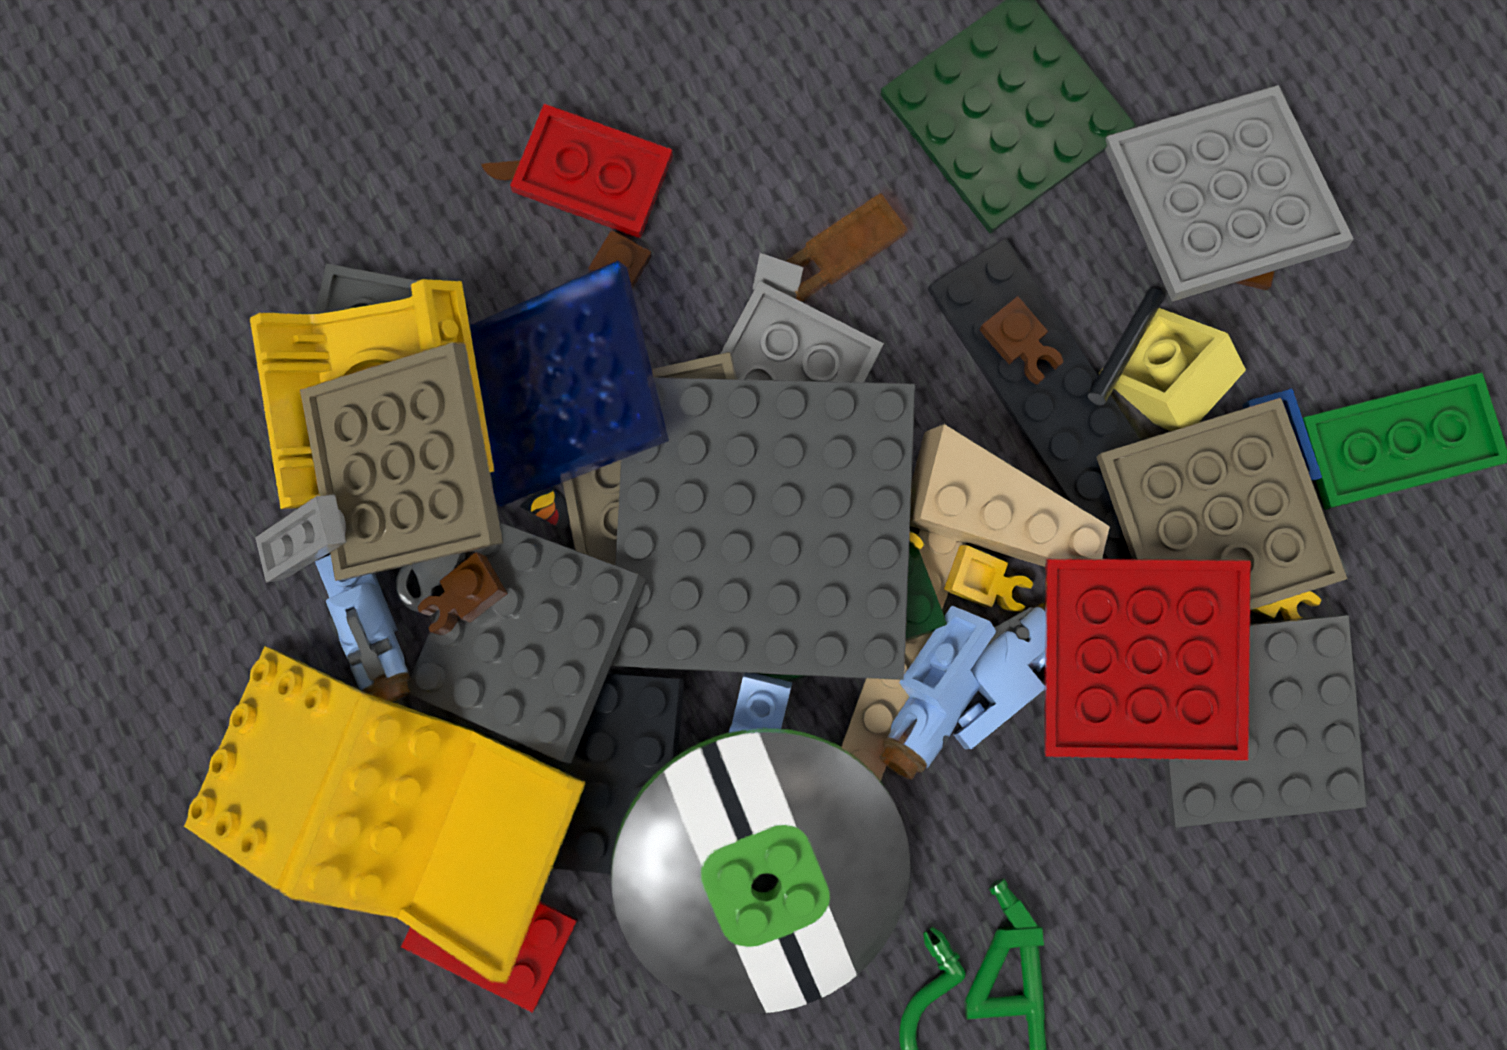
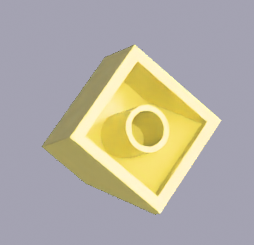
M1159 308L1114 389L1155 425L1169 431H1175L1199 423L1246 369L1228 333Z

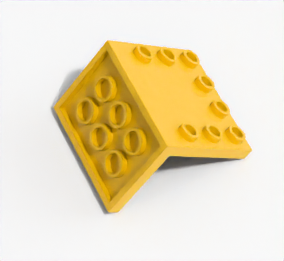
M265 646L259 660L255 662L251 669L250 680L239 704L231 713L229 727L219 749L210 760L209 771L202 787L190 804L188 818L184 827L274 889L281 890L361 695L415 712L419 711L366 694L301 661Z
M361 695L280 891L291 899L398 918L489 980L506 983L585 783L476 730Z

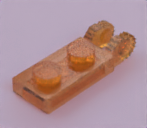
M879 193L806 242L805 248L786 260V262L805 267L814 260L821 270L810 279L802 282L797 288L798 291H795L800 302H803L824 288L829 282L831 285L907 234L908 229L882 193Z

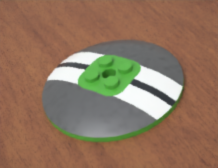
M776 728L745 729L708 739L687 749L669 761L644 785L628 809L616 838L611 870L613 902L622 933L631 950L642 965L669 989L691 1001L722 1011L736 1013L778 1012L797 1008L831 994L851 981L878 955L896 927L904 907L910 877V852L903 821L894 801L882 782L857 757L832 742L808 733ZM771 873L778 877L777 885L769 892L760 893L751 888L753 880L760 874Z

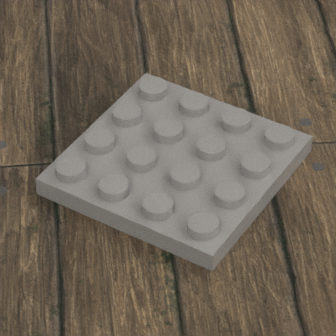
M1279 85L1106 136L1107 147L1105 151L1172 302L1346 249L1354 239Z

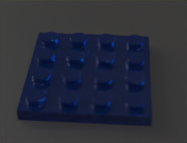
M621 262L611 263L469 325L494 472L490 473L496 505L504 506L669 441L628 270Z

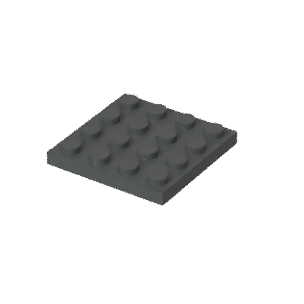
M499 522L503 543L465 552V560L476 552L486 556L508 594L471 623L462 620L458 616L455 627L448 634L440 636L429 632L404 692L562 762L571 763L646 578ZM440 610L436 615L434 623L439 619Z
M1336 614L1250 623L1248 760L1164 759L1167 799L1172 826L1178 828L1367 808L1349 615Z

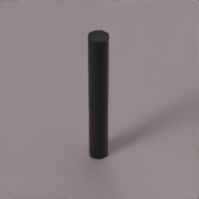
M1150 288L1146 292L1088 394V398L1097 405H1104L1165 298L1164 293L1159 289Z

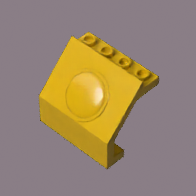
M422 279L411 284L412 296L409 298L322 314L258 313L250 317L281 509L300 508L314 497L319 496L301 389L452 342L465 343L489 472H494L462 281Z

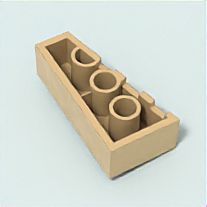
M945 424L924 432L912 479L910 526L1044 567L1046 558L1102 559L1110 526Z

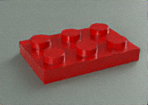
M543 104L510 187L513 193L641 239L672 161L673 151L667 147Z
M538 900L506 983L489 980L411 927L401 948L533 1013L578 919Z

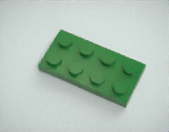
M1483 373L1302 418L1322 478L1316 480V485L1324 510L1507 464V447Z

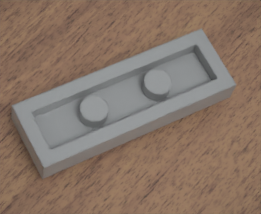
M335 494L314 497L255 537L266 583L286 579L346 543V522L342 512L338 510Z

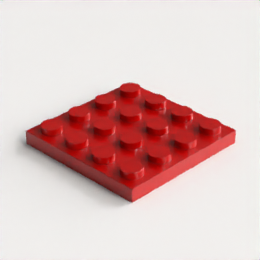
M1046 558L1045 756L1248 760L1251 561Z

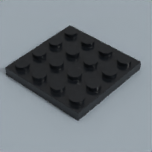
M607 674L571 763L562 762L488 729L487 736L585 783L551 869L611 874L616 838L628 809L644 785L656 772L678 756L684 680Z

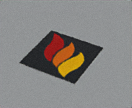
M549 481L519 506L561 529H565L570 524L567 503Z

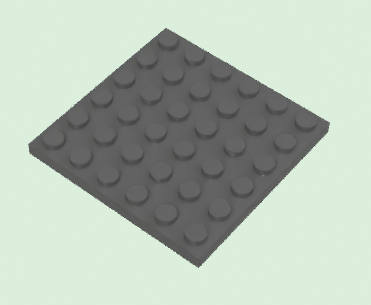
M625 377L615 566L639 574L646 578V581L611 666L904 680L915 384Z

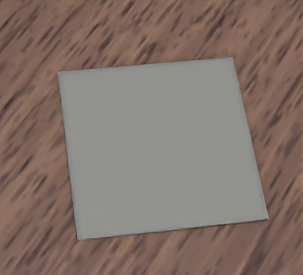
M760 253L753 289L755 290L758 282L761 281L797 300L804 267Z

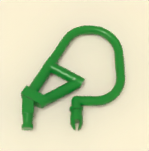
M1001 878L989 886L988 889L992 895L996 896L1001 910L1012 926L999 927L994 934L964 1000L966 1019L1025 1015L1028 1027L1029 1050H1047L1039 946H1044L1043 929L1036 925L1022 902L1007 887L1008 883L1005 878ZM929 927V929L938 938L931 943L927 932L924 931V945L931 956L938 962L937 967L939 970H944L945 972L921 988L907 1004L899 1028L901 1050H919L916 1031L922 1013L933 1001L961 983L966 976L964 968L958 961L959 954L952 950L943 932L934 927ZM1020 947L1024 995L988 998L1010 948Z

